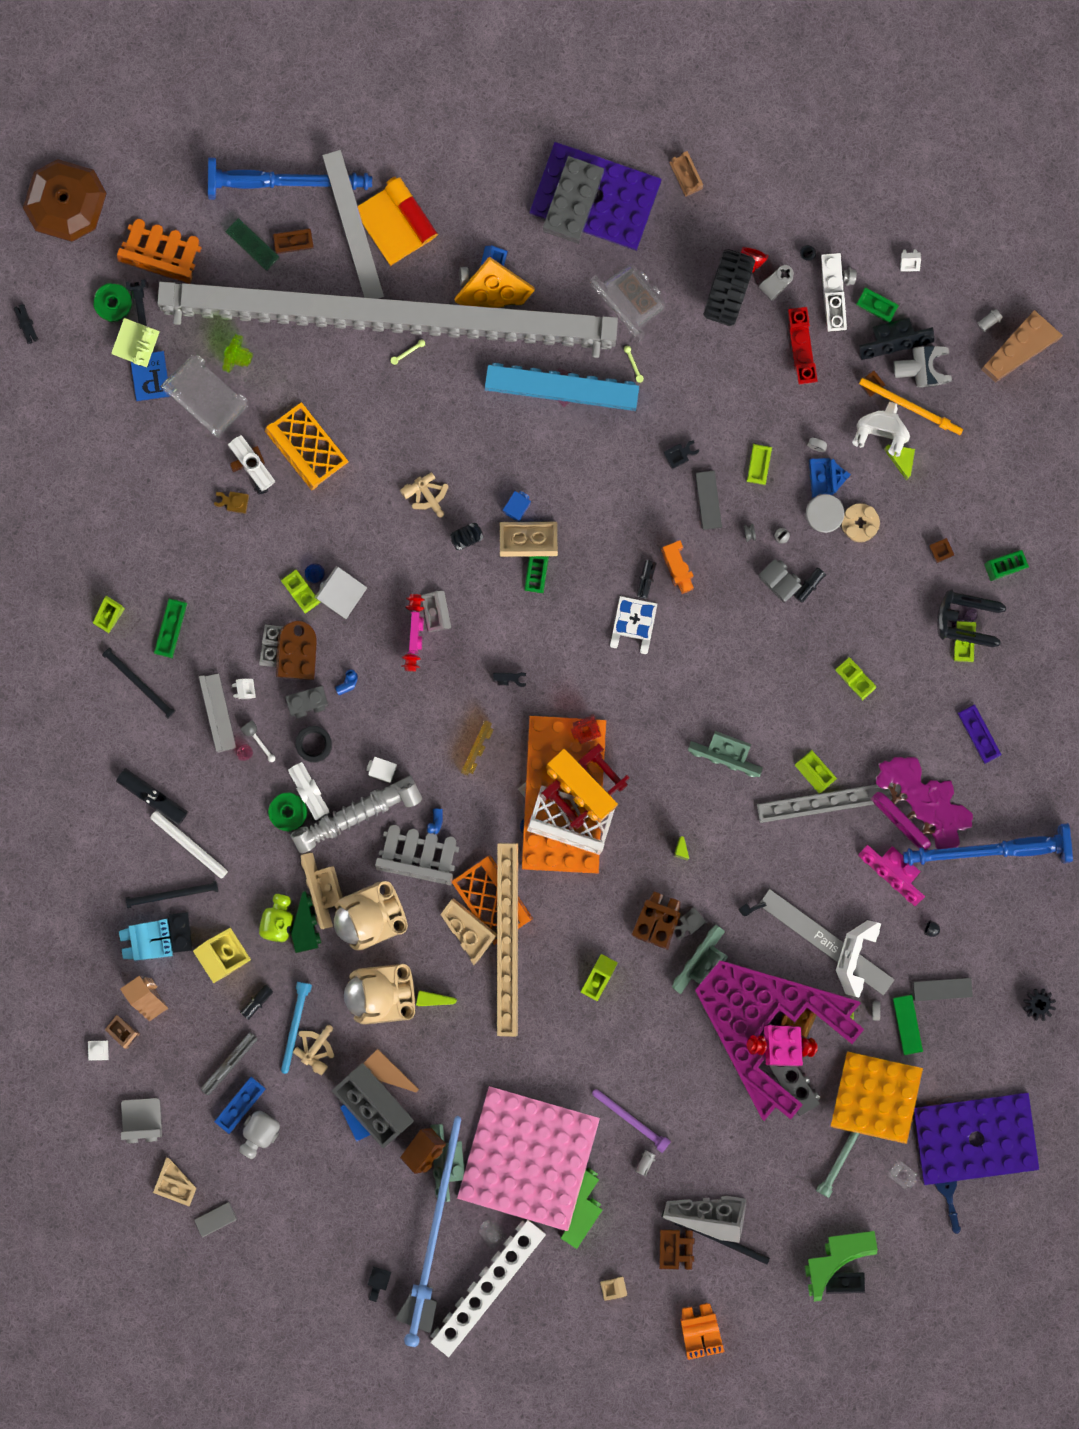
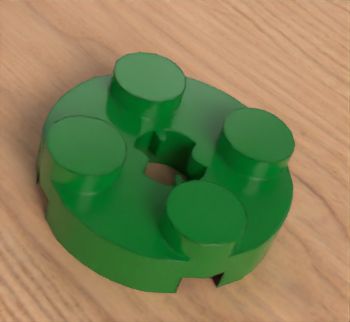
M105 284L95 293L94 309L103 320L108 322L120 321L130 313L132 299L128 290L122 285ZM113 298L114 300L116 298L118 300L116 302L117 306L109 307V299Z
M282 793L271 802L268 810L269 819L276 828L282 831L297 830L306 820V804L293 793ZM285 807L293 810V815L289 818L282 814L283 809L286 810Z

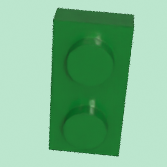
M867 288L864 289L856 306L890 323L899 306Z

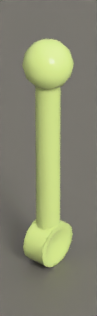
M421 339L418 341V344L411 347L398 357H392L391 363L393 365H396L398 363V360L402 359L418 347H423L425 345V341Z
M627 345L624 347V352L628 354L637 376L636 381L641 383L644 378L637 369L630 352L631 347Z

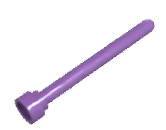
M597 1089L593 1090L592 1095L652 1140L658 1151L663 1153L671 1143V1140L666 1136L665 1138L659 1137Z

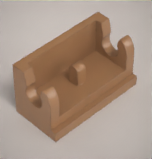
M688 151L683 152L678 158H672L669 163L685 197L702 190L703 183Z

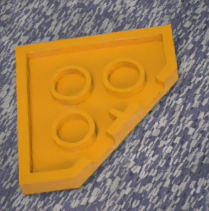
M489 257L454 300L457 304L463 306L501 308L504 305L524 304L535 289L525 280Z

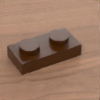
M311 228L273 234L276 254L314 249Z

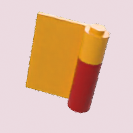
M392 177L386 182L387 186L383 191L357 206L364 228L390 266L424 246L438 235L402 179Z

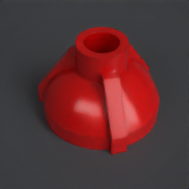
M747 247L742 248L741 253L752 256L755 259L752 273L768 259V255L759 250Z

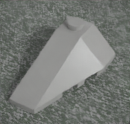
M721 1196V1199L717 1200L703 1198V1201L692 1202L690 1199L667 1201L663 1218L719 1240L739 1243L743 1229L746 1199Z

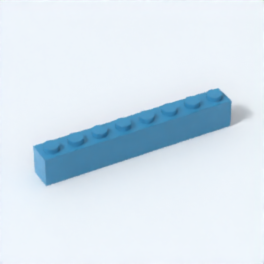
M500 363L488 365L485 383L486 391L636 411L639 386L635 382L625 381L623 384L609 378L601 381L595 376L579 378L578 374L568 373V376L560 375L558 371L543 373L541 369L530 368V371L522 370L523 367L513 365L511 368H507Z

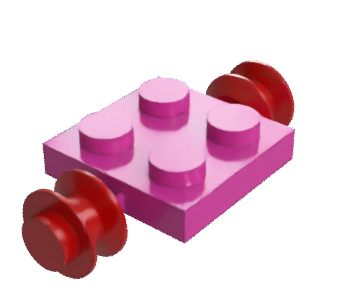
M410 594V597L406 598L409 601V605L405 606L407 610L413 611L411 612L410 652L402 656L405 664L401 665V667H404L405 671L416 672V668H420L416 665L417 661L421 660V658L413 654H418V650H422L423 638L419 636V632L423 631L424 619L420 616V611L424 609L421 606V602L425 601V599L421 598V595Z
M764 1026V1036L760 1035L757 1037L752 1035L747 1041V1049L750 1054L754 1055L757 1053L758 1055H763L765 1052L766 1065L802 1066V1057H813L818 1050V1045L814 1038H801V1027Z

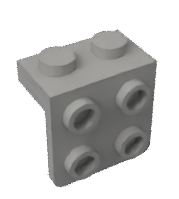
M158 1098L122 1101L123 1132H121V1140H126V1143H138V1139L146 1138V1142L157 1141V1137H162L161 1107Z

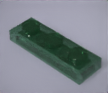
M239 218L225 231L266 272L280 259Z

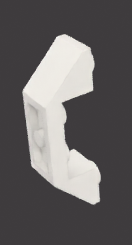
M867 920L846 934L836 972L847 995L859 998L863 990L865 979L854 976L853 972L857 965L856 962L862 948L863 939L876 942L881 923Z

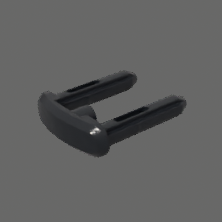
M953 589L946 592L937 617L938 636L942 640L949 638L988 647H997L1001 644L1000 639L995 636L948 627L947 623L948 621L957 622L959 611L950 609V604L1002 613L1006 611V606L1003 603L955 593Z

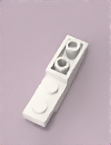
M841 253L821 255L822 284L827 330H847Z

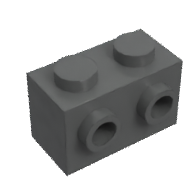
M323 686L285 696L290 714L296 718L304 717L307 715L306 712L313 710L314 713L324 711L325 707L329 706Z

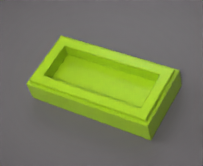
M753 444L747 482L766 485L772 447Z

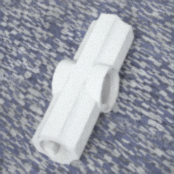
M242 435L236 437L228 444L243 465L245 471L249 473L261 491L266 490L275 483L273 477L260 461L259 456L254 453ZM254 459L257 461V465L255 467H248L247 461Z
M303 762L288 769L290 776L297 786L298 793L303 802L307 804L314 819L318 820L324 815L329 814V809L321 797V792L314 779H311Z

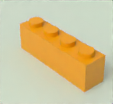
M565 749L547 764L548 775L554 780L557 779L561 783L560 787L567 794L570 792L575 797V803L579 807L583 806L593 821L597 820L600 823L617 807L618 803Z

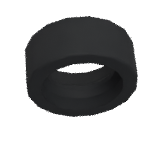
M308 726L298 733L295 747L298 754L304 760L318 763L329 756L332 750V740L325 729L319 726ZM317 733L324 738L325 748L320 754L309 755L304 751L303 740L308 734Z

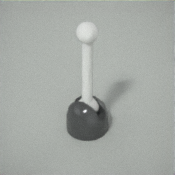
M252 720L240 729L243 734L253 736L268 756V761L274 762L275 756L270 754L256 735L257 726Z

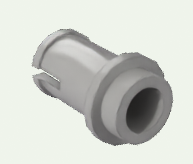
M997 309L990 310V314L977 323L982 331L986 332L995 323H1000V319L1003 317Z
M647 1150L641 1154L643 1156L635 1169L637 1173L643 1176L647 1175L652 1162L656 1161L654 1159L656 1155Z

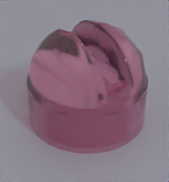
M243 744L236 750V755L239 760L246 761L253 756V751L249 745Z

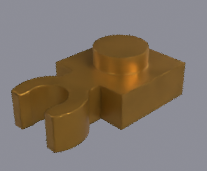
M230 491L229 497H227L222 492H216V496L223 498L221 503L214 502L216 507L227 505V511L246 514L249 494Z

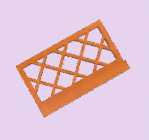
M491 855L452 881V884L473 915L484 924L490 925V929L493 926H497V923H493L495 912H497V890L496 895L485 894L487 883L494 884L497 888L498 865ZM480 866L486 871L485 880L474 878L475 871ZM463 878L471 879L469 890L462 889L457 882ZM474 880L484 882L482 893L472 891ZM471 894L482 895L480 906L472 905L470 902ZM484 896L495 898L493 909L483 907ZM518 896L519 929L534 918ZM482 910L493 911L491 922L482 920ZM494 939L492 942L494 945L497 944V939Z

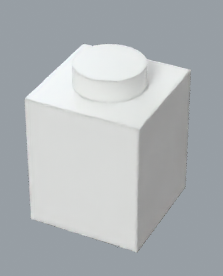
M374 757L373 761H369L366 771H369L368 775L370 777L391 783L397 764Z

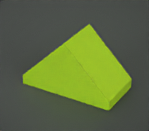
M887 445L884 451L905 480L909 479L915 449L903 447L900 456L896 457V452L894 456L888 452L891 445Z
M105 596L93 624L110 633L125 608L113 599Z

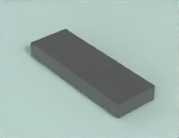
M715 471L696 473L703 530L722 528Z
M971 978L913 982L914 1001L973 997Z

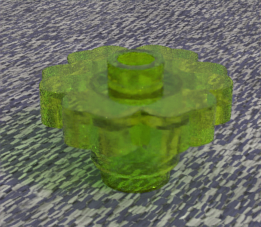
M235 334L229 346L227 345L224 352L223 371L230 373L235 365L249 367L253 353L249 349L242 347L243 336Z

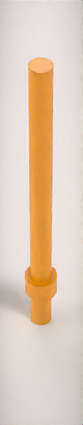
M863 377L859 381L860 385L938 424L940 428L948 429L961 435L963 428L951 423V420L946 417L941 418Z

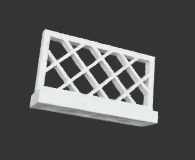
M541 786L527 831L600 855L614 810L608 815L607 820L601 823L596 820L597 825L589 829L586 823H584L585 831L581 833L575 832L574 829L570 831L565 828L569 827L571 823L559 806L558 808L561 813L553 817L551 816L547 807L555 804V802L552 801L545 805L540 795L547 787ZM558 791L562 799L570 800L573 806L571 809H575L579 817L581 814L577 808L579 806L575 804V797ZM543 809L549 817L544 821L535 819L537 812ZM563 815L567 825L559 827L553 819ZM599 827L602 832L601 840L593 838L590 831Z

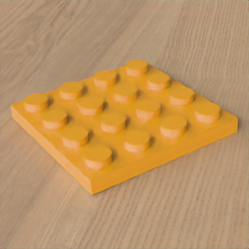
M847 1052L831 1127L907 1144L923 1068Z

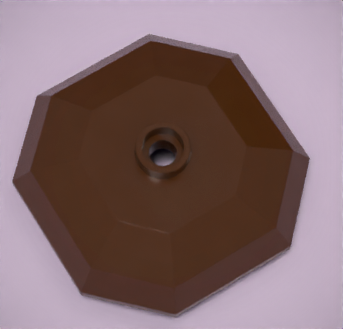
M57 159L34 171L23 209L36 232L73 242L96 230L107 193L93 169ZM62 195L67 196V199L65 201L60 200V197Z

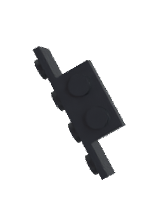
M910 318L874 326L873 334L876 341L859 345L861 360L871 359L933 343L935 341L934 329L931 327L914 332Z

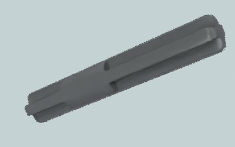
M250 1032L201 1087L203 1093L210 1095L258 1039L253 1033Z

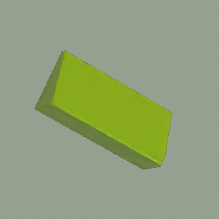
M813 750L795 764V767L818 793L824 791L837 779Z
M681 836L678 839L674 855L675 857L689 860L685 839Z

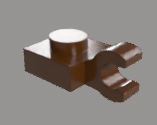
M258 446L251 448L259 456L262 464L265 465ZM250 459L246 464L248 467H255L257 461ZM239 460L230 463L233 473L244 468Z

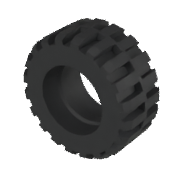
M730 249L724 250L704 309L703 316L706 319L727 326L735 324L754 268L755 259L752 256Z

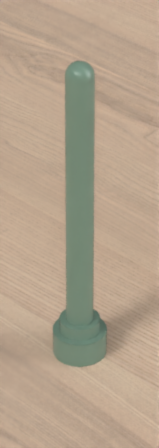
M851 1132L827 1179L818 1185L816 1189L818 1193L830 1198L833 1192L832 1184L859 1133Z

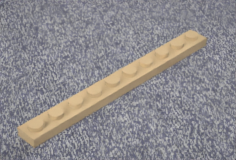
M498 843L497 1036H518V843Z

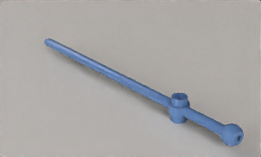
M460 1116L454 1118L420 1284H413L411 1296L417 1298L410 1332L404 1338L405 1345L416 1347L419 1344L417 1332L424 1299H431L433 1288L427 1287L460 1130Z

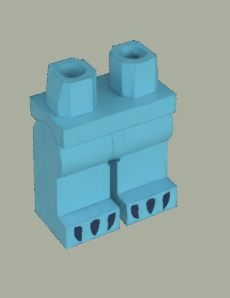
M168 919L132 925L127 929L119 931L120 941L131 940L132 945L131 948L122 949L123 959L138 961L173 956L170 938L152 941V939L170 937Z

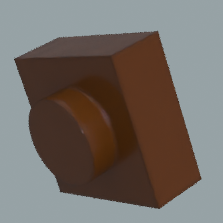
M872 371L865 377V379L882 388L885 386V383L875 371ZM860 385L869 397L875 394V392Z
M947 538L929 545L936 564L954 556Z

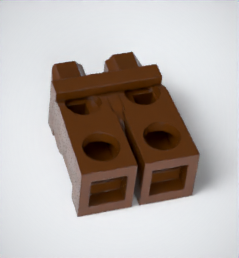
M654 891L650 899L645 901L632 936L668 950L680 917L679 909L681 902L670 898L667 907L663 906L661 903L664 895Z

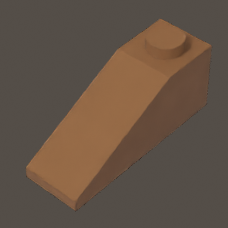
M379 1049L363 1063L379 1081L413 1092L419 1090Z

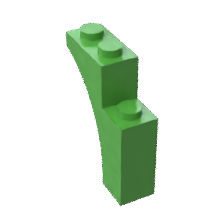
M589 1167L584 1173L569 1230L564 1231L561 1236L562 1240L576 1249L602 1212L601 1204L593 1198L590 1201L587 1199L599 1181L596 1177L598 1173Z
M875 1231L828 1237L825 1251L826 1255L830 1256L808 1259L805 1273L806 1277H810L811 1284H808L809 1296H813L814 1302L822 1300V1295L828 1281L843 1265L860 1257L877 1255Z

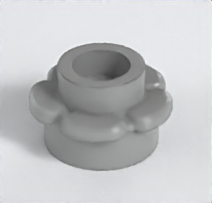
M848 267L847 270L843 271L842 280L846 286L855 284L856 270Z

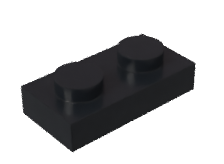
M189 912L169 914L173 953L193 951Z
M864 1272L834 1273L826 1285V1294L865 1293Z

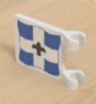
M620 596L610 647H618L621 635L641 639L640 653L647 654L657 604Z

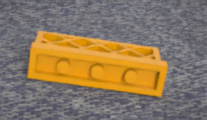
M302 402L274 423L266 426L265 433L311 491L349 462ZM301 409L305 414V421L294 420V413ZM282 422L291 423L290 432L281 431L278 425ZM293 423L304 425L303 434L292 433ZM306 425L315 426L317 435H305ZM291 436L302 437V446H293ZM305 438L316 439L315 449L304 448ZM318 440L326 441L329 444L328 451L317 449ZM303 451L314 452L313 462L304 460ZM316 454H328L327 464L317 463ZM330 455L338 456L342 462L338 465L329 464ZM315 466L326 467V473L319 478L314 472Z

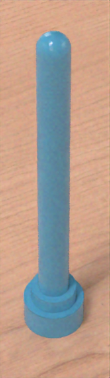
M298 981L296 984L298 997L281 1072L284 1074L289 1071L305 997L308 996V992H311L312 984Z

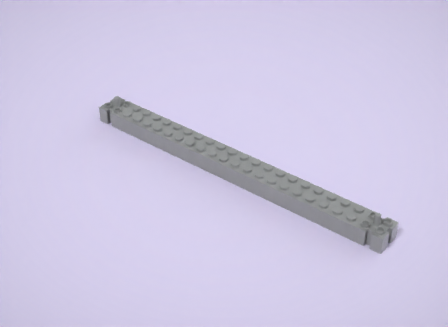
M159 282L158 306L160 310L164 311L166 315H174L173 324L175 325L181 324L183 312V316L193 317L194 314H202L204 318H213V315H216L226 320H231L232 317H240L239 320L251 321V318H254L264 323H269L270 320H278L277 323L289 324V321H292L302 326H307L308 323H316L315 326L327 327V324H330L340 329H345L346 326H353V329L365 330V327H368L378 332H382L384 329H391V332L403 333V330H407L411 334L417 335L422 334V332H429V335L441 336V333H445L449 337L455 338L460 337V335H467V338L479 339V336H483L487 340L493 341L498 340V338H505V341L516 342L517 339H521L525 343L543 341V344L554 345L555 342L562 343L563 346L581 344V347L592 348V357L599 358L600 348L611 349L616 346L618 318L595 317L590 315L183 283L175 284L170 282Z

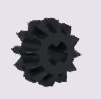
M471 523L452 532L450 538L455 549L461 550L481 541L483 534L477 523Z
M1034 989V996L1028 992L1027 996L1030 1000H1023L1024 1003L1029 1004V1006L1023 1007V1010L1030 1009L1031 1011L1028 1012L1027 1016L1031 1017L1034 1014V1021L1038 1020L1039 1014L1041 1020L1045 1021V1014L1048 1017L1052 1016L1048 1010H1056V1007L1050 1006V1003H1055L1056 1000H1049L1052 996L1051 992L1044 996L1045 989H1041L1040 995L1038 990ZM1038 999L1044 1003V1006H1041L1042 1010L1035 1007Z

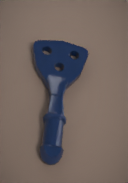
M957 1181L934 1184L947 1201L952 1231L958 1234L961 1231V1226H959L958 1213H956L953 1205V1194L957 1187Z

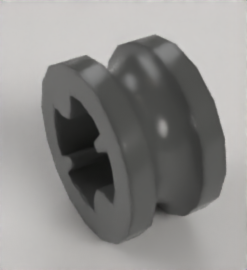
M754 524L750 526L744 525L746 542H749L750 539L756 541Z

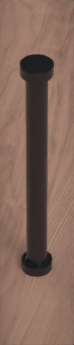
M110 647L102 654L104 658L107 657L166 714L165 717L167 719L175 713L176 710L174 708L171 709L112 653Z
M216 880L213 883L135 898L126 897L127 908H132L134 905L209 891L219 892L218 883Z

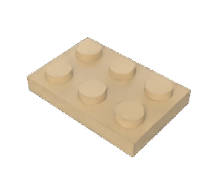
M500 522V557L558 556L557 522Z

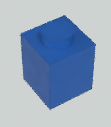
M514 491L504 507L503 513L520 522L531 504L530 497L522 491L519 493Z

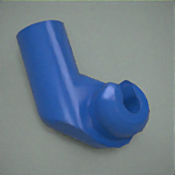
M348 670L345 674L344 683L335 687L338 695L355 688L358 675L354 670Z
M433 809V823L427 825V832L429 834L434 833L435 835L439 833L443 823V809Z

